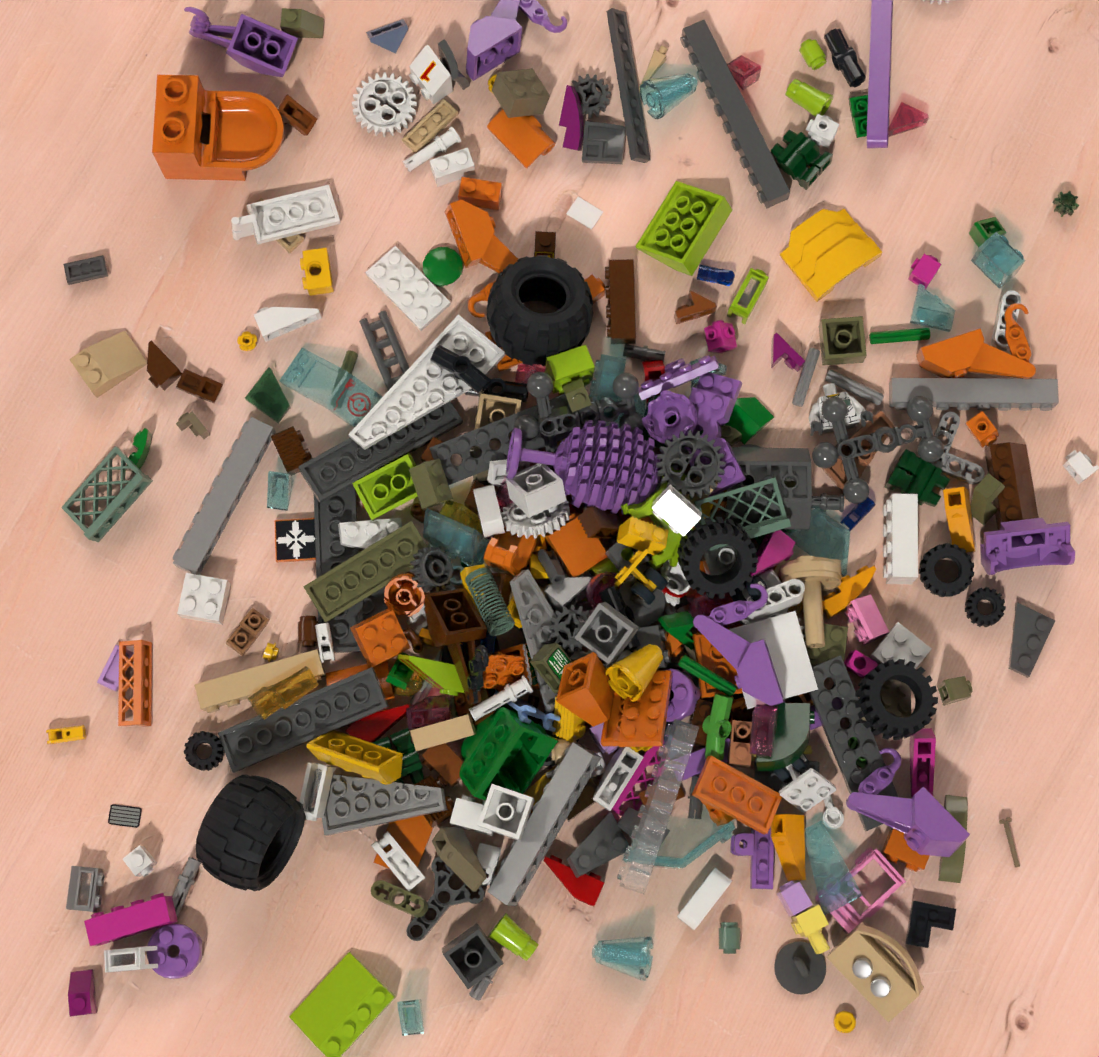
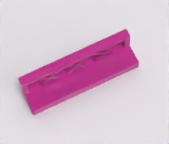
M653 746L646 751L641 763L611 809L621 817L624 812L619 807L624 801L632 800L634 810L637 811L642 805L641 800L637 805L635 803V799H640V797H634V785L644 782L645 790L654 787L672 761L669 757L667 760L658 761L656 752L660 746ZM654 757V758H655V762L650 763V761H651L652 758ZM664 763L662 768L659 769V764ZM656 765L658 773L656 777L646 779L644 771L646 767ZM643 774V779H644V780H639V781H638V779L640 778V776ZM652 781V783L648 787L647 782ZM631 791L632 797L626 798L629 792Z

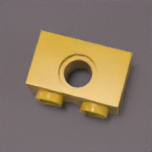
M327 247L302 251L303 258H300L301 270H305L306 277L302 278L304 290L307 289L310 296L333 293ZM314 269L321 270L318 275L311 274Z

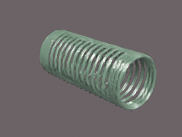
M479 568L466 576L465 581L468 589L473 596L491 636L504 634L513 628L515 622L511 614H509L510 611L506 607L507 605L500 594L490 569ZM483 573H487V574L482 575V576H479V577H477L476 579H474L473 581H471L474 577H476V576H478V575H480V574H483ZM497 599L496 601H494V602H492V603H490V604L485 605L486 603L491 602V601ZM499 602L498 604H496V605H494V606H492V607L487 608L488 606L493 605V604Z

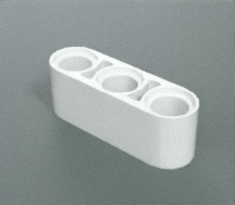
M1012 290L1007 291L999 302L991 339V346L1002 351H1006L1009 348L1007 341L1006 344H1001L998 341V337L1006 340V324L1002 322V318H1005V311L1010 306L1006 303V299H1011L1014 304H1021L1020 294ZM1015 309L1012 313L1013 319L1016 322L1020 309Z
M494 485L473 489L484 538L505 533Z
M791 579L766 589L768 592L766 604L760 609L755 610L748 618L759 620L799 604L804 595V583L799 579ZM790 590H796V591H798L799 593H798V594H792V593L790 592ZM749 596L747 601L754 602L751 596ZM775 597L778 598L780 601L774 602L770 598Z
M714 868L677 917L691 929L695 930L732 880L717 868Z

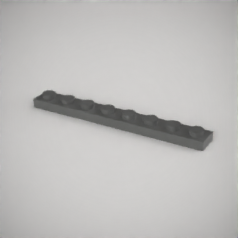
M611 8L606 12L629 154L632 161L646 163L650 161V154L626 12Z

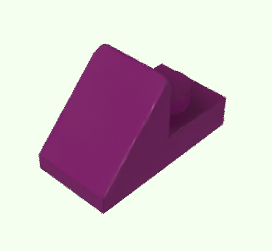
M776 332L772 338L771 368L784 358L785 364L790 369H795L798 372L804 366L805 360Z

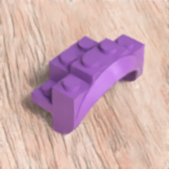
M1042 517L1001 522V530L984 532V544H980L981 564L988 575L1022 567L1072 565L1075 561V550L1070 544L1069 522L1046 524Z

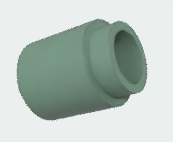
M721 922V928H719V949H723V954H736V950L741 949L740 928H738L737 922Z

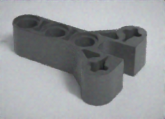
M436 857L431 865L432 871L435 873L434 894L427 902L428 909L434 908L437 915L431 921L427 920L425 915L419 918L415 917L411 921L406 932L407 936L413 941L423 940L450 906L467 902L478 904L485 897L484 889L481 886L478 892L480 895L479 899H470L471 893L466 889L468 886L465 883L458 890L451 889L449 881L455 873L446 864L445 867L450 874L443 870L437 871L438 866L436 864L438 862L443 863L440 857ZM443 891H447L450 894V900L445 904L439 901V894ZM415 925L421 926L423 930L422 935L418 938L413 937L411 934V929Z

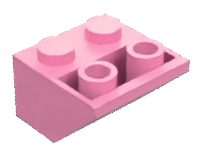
M871 594L852 600L846 607L845 616L849 623H853L856 629L854 634L858 642L862 641L863 645H866L889 633Z

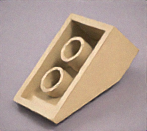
M126 331L91 345L69 359L96 398L147 365V361Z

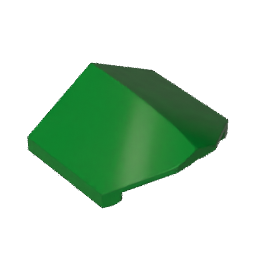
M755 397L738 398L729 422L725 425H729L742 434V440L740 441L745 445L774 416Z

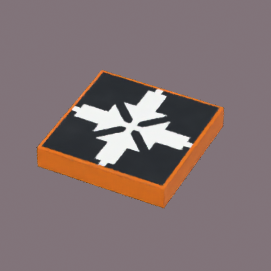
M315 518L274 520L277 563L316 560Z

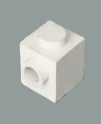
M141 845L123 858V861L133 874L138 877L148 875L153 871V866L157 864L147 849Z

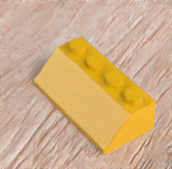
M335 730L320 735L307 743L308 750L318 760L326 762L328 765H335L343 768L345 771L358 773L364 778L378 780L382 784H391L401 777L403 754Z

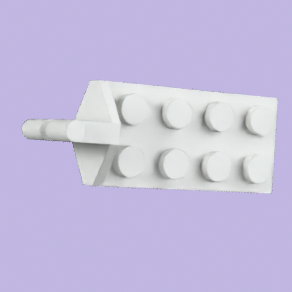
M329 185L246 205L248 215L231 219L234 240L254 235L257 244L340 224Z

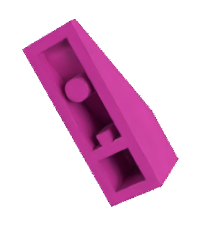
M781 530L766 534L756 552L758 557V563H755L757 567L756 573L750 572L751 576H757L778 565L783 560H789L794 553L792 549L796 542Z
M922 728L910 736L911 797L922 787L933 796L936 737L932 728Z

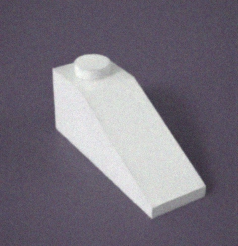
M264 307L254 314L265 342L322 318L319 310L315 308Z
M630 747L618 748L608 763L592 799L608 811H611L644 757Z

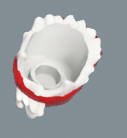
M667 560L660 567L659 571L668 582L662 592L667 603L676 606L680 603V598L689 592L690 585L681 570L679 562L676 567H672L669 560Z

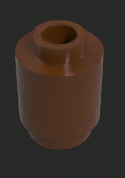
M316 616L300 617L298 622V643H302V647H314L315 643H318L315 625L318 624Z

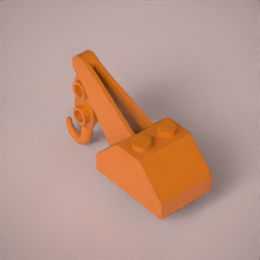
M462 199L448 205L444 212L465 268L480 263L500 274L509 264L514 265L517 262L518 258L494 235L496 225L493 217H489L488 212ZM494 282L486 285L479 293L469 299L468 310L474 317H485L484 313H477L475 311L474 305L479 301H488Z
M1015 303L1008 306L1005 311V338L1011 354L984 343V337L980 328L921 347L916 355L920 367L941 378H964L967 372L1023 379L1032 378L1036 368L1033 364L1029 363L1031 350L1024 330L1012 316L1015 309H1021L1025 314H1028L1027 308L1022 304Z

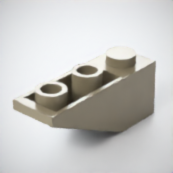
M441 827L432 840L439 857L472 891L476 892L487 876L463 828Z

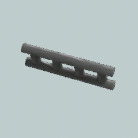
M381 311L378 313L380 320L369 324L367 318H364L359 322L389 391L402 375L391 378L388 367L399 363L404 374L409 369V365L386 311ZM384 327L388 338L376 342L372 331ZM391 345L395 356L384 360L380 349Z

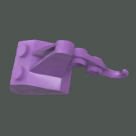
M500 0L491 16H485L480 20H476L470 27L466 74L474 81L520 52L522 26L517 22L519 8L532 22L545 27L546 30L553 33L564 31L567 27V19L562 16V25L554 26L549 20L547 11L537 0Z
M186 7L184 9L185 12L195 14L190 23V35L227 48L226 54L248 69L264 75L284 76L298 38L244 14L240 15L236 27L210 25L209 17L200 9L194 7Z
M755 583L751 584L750 588L760 590L761 598L754 602L739 600L716 607L709 616L697 615L693 620V624L737 670L738 675L734 677L738 689L742 688L743 692L770 706L785 703L766 641L763 639L750 643L723 627L724 625L746 619L755 610L760 609L766 604L768 599L767 590L761 584Z
M883 748L879 753H890L894 757V762L877 768L864 779L858 787V792L851 793L847 798V807L903 832L907 845L920 855L950 857L959 849L970 834L924 787L914 794L911 799L878 795L892 782L895 772L901 766L900 754L893 748Z

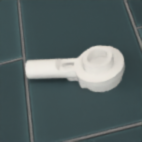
M830 794L823 799L826 811L822 818L827 828L837 829L843 824L844 815L837 807H834Z

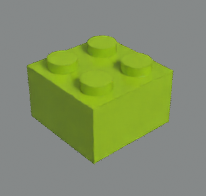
M583 345L547 357L545 373L553 380V394L558 392L563 394L562 385L581 378L584 386L590 384V381L593 379L595 366L587 346Z

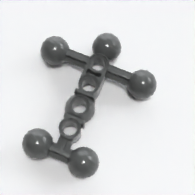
M535 372L531 374L527 381V389L532 396L536 397L539 414L537 418L531 415L518 417L514 427L522 430L523 441L535 439L540 430L544 438L545 452L556 453L558 448L556 434L570 432L574 427L581 428V426H584L585 421L589 420L593 421V427L597 424L598 420L613 422L619 417L620 413H624L619 420V428L623 424L630 425L632 433L635 427L643 431V416L636 412L634 396L638 392L639 387L638 380L630 373H621L613 380L612 386L614 394L621 398V401L615 402L610 397H604L600 401L595 400V403L591 401L592 405L572 412L569 406L551 409L549 394L553 390V380L545 372ZM613 407L610 412H604L606 408ZM586 412H592L590 416L584 417ZM572 416L569 421H563L565 417ZM552 421L550 425L543 426L544 422ZM547 465L554 472L553 466Z
M916 396L907 405V414L918 425L905 424L894 428L880 427L874 433L852 439L848 438L844 418L848 412L845 401L839 397H830L824 401L821 409L823 417L832 423L837 445L834 446L828 442L818 444L813 450L812 458L814 463L823 469L833 467L838 459L842 460L847 482L843 487V494L849 502L859 504L867 499L869 486L865 480L859 478L854 460L855 457L877 451L889 453L897 446L908 444L914 441L915 438L921 437L922 440L918 445L920 458L926 462H935L942 457L944 446L938 438L933 436L929 421L933 412V405L926 397ZM903 429L908 430L910 433L908 440L903 439L901 436ZM883 434L890 438L888 445H884L881 441ZM863 439L870 443L868 450H864L861 447ZM842 445L849 447L850 453L848 456L842 454Z

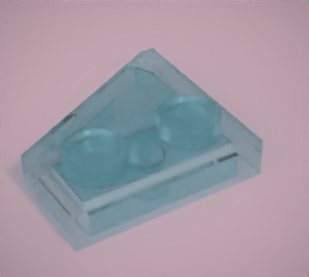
M919 284L910 323L950 332L955 310L948 304H944L938 296L928 292L924 285Z

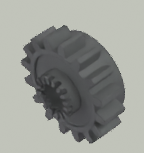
M433 546L419 549L418 553L413 555L415 560L410 561V564L414 566V569H411L410 572L415 574L412 580L418 581V588L423 587V592L430 591V593L445 590V586L450 585L449 580L453 578V567L446 552L440 551L439 547L433 548Z

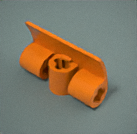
M502 109L487 125L488 130L525 168H528L541 154L542 156L548 154L556 144L542 130L541 124L532 115L508 118Z
M386 660L373 668L385 698L388 700L395 698L393 684L386 682L389 674L388 661ZM364 664L326 673L327 686L369 669L372 666Z

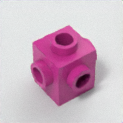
M717 320L712 322L711 326L704 328L708 352L724 353L737 347L733 324Z

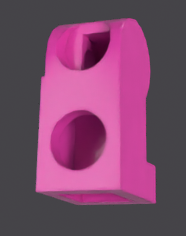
M857 650L850 651L844 662L847 671H851L863 679L867 673L879 665L876 661Z

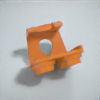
M504 527L505 533L495 535L489 541L483 559L487 566L498 568L517 576L521 573L522 569L527 567L536 546V539H534L533 535H530L528 539H526L525 535L518 537L517 533L511 535V531H506V527Z
M502 652L490 655L488 666L482 674L484 681L482 688L504 690L505 685L513 684L524 671L525 659L521 656L505 655Z

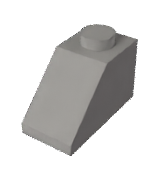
M590 577L565 578L560 584L550 583L545 589V598L554 610L562 613L563 606L570 610L571 605L577 606L593 591V580Z

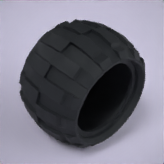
M547 255L520 258L514 265L509 264L499 274L490 290L487 303V321L490 326L491 335L497 346L502 347L507 356L511 359L522 361V364L546 366L547 357L580 347L590 331L593 318V300L590 288L576 267L572 268L562 259L550 258ZM543 301L556 306L559 310L547 314L537 313L525 307L523 302Z
M246 774L231 780L216 796L201 823L196 839L197 860L202 863L204 869L214 878L231 887L245 891L247 889L253 891L264 889L285 868L299 842L305 821L303 804L296 800L297 797L287 788L268 778Z

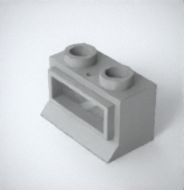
M71 866L66 909L97 912V908H100L102 896L99 895L100 886H103L105 878L102 869Z

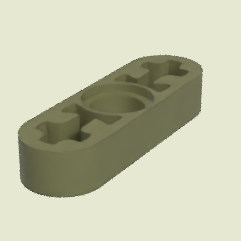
M378 880L371 887V895L375 899L411 916L422 917L428 910V904L422 897L386 881ZM384 888L389 892V896L379 893L378 890ZM400 893L404 894L403 902L395 904V897ZM411 901L414 904L421 905V907L415 909L409 903Z

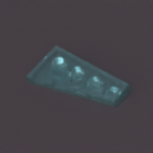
M822 820L804 829L805 843L824 915L863 896Z

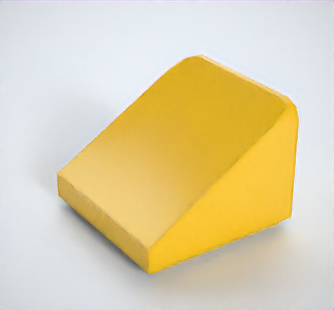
M532 554L531 575L533 578H549L538 560V556Z

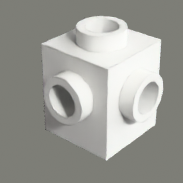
M817 114L815 120L811 119L806 128L809 131L807 137L813 140L817 146L822 145L829 149L839 124L834 122L829 116Z

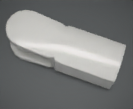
M329 623L315 625L321 663L329 659L335 661ZM330 646V651L323 652L322 647Z

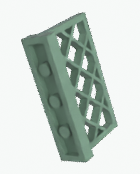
M115 446L61 508L85 532L84 535L89 540L99 542L153 480L148 475H145L119 447ZM118 454L121 457V466L112 467L113 458ZM126 469H132L136 473L131 480L125 481ZM112 470H121L120 481H112ZM102 471H107V482H99V474ZM120 484L119 494L112 496V485ZM107 485V496L99 497V486ZM89 486H94L93 497L85 498V490ZM98 500H107V506L104 511H98ZM80 501V513H74L70 507L75 502ZM85 501H93V512H85ZM85 515H93V523L89 528L85 525Z
M776 477L694 501L695 507L701 512L700 504L709 502L715 506L710 517L702 513L699 520L701 525L706 524L704 517L711 518L712 522H716L712 518L717 509L720 508L728 513L726 519L733 515L741 520V526L744 522L749 524L742 528L750 539L791 527ZM772 483L774 492L771 498L762 495L760 492L763 486ZM746 490L755 493L750 505L740 500L743 492ZM726 496L735 499L730 511L720 506V503ZM758 496L768 500L763 512L753 507ZM738 502L748 507L743 518L733 513ZM771 503L779 507L781 515L771 517L766 514ZM751 509L761 514L756 523L746 520ZM719 544L709 548L708 550L712 551L728 545Z

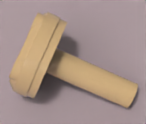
M800 556L780 566L781 583L791 579H799L805 586L803 610L807 648H822L825 646L822 591L831 590L841 585V561L838 559Z

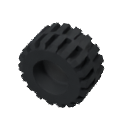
M950 543L940 544L930 549L923 556L919 569L920 580L924 583L926 590L931 591L930 593L939 595V597H952L966 590L968 585L971 584L972 577L974 576V563L971 562L972 558L970 554L966 553L964 548L961 549L958 545H950ZM949 558L957 564L959 573L953 582L944 583L936 577L934 567L940 559Z

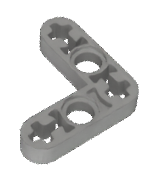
M947 412L940 419L934 434L936 438L940 435L948 438V444L944 445L945 453L943 452L942 457L939 459L941 461H937L936 464L933 462L929 463L941 468V473L969 484H978L984 478L983 468L948 453L959 427L960 418L955 412ZM949 417L953 418L952 422L955 424H952L949 430L945 431L947 421L945 420H948ZM953 461L959 463L960 471H951L949 464ZM965 466H967L968 468L966 469V471L972 472L973 470H976L977 475L979 477L972 479V474L966 472L963 476L961 475V473L965 469Z

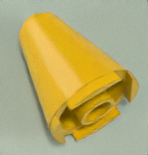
M648 644L610 665L606 670V676L609 674L610 680L608 683L620 697L624 699L630 697L632 698L631 701H637L644 693L663 660L662 650L657 645Z

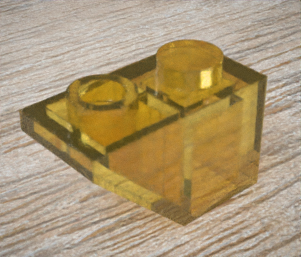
M451 500L444 503L437 518L451 528L479 541L483 535L479 516L461 503Z

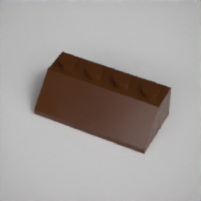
M1006 442L988 445L984 450L988 473L1005 486L993 500V505L998 509L995 513L997 529L1001 530V522L1039 518L1026 444Z

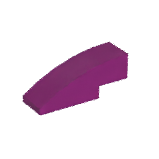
M567 85L559 126L566 127L563 148L582 151L584 138L582 108L575 87Z

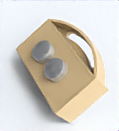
M863 922L840 941L826 957L888 1023L913 1002L924 988L918 969L907 951L889 935L875 928L868 927ZM881 941L892 947L902 957L909 970L903 965L897 955Z

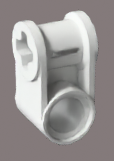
M484 843L479 844L476 856L483 870L489 876L481 886L489 885L494 877L501 853L500 847Z

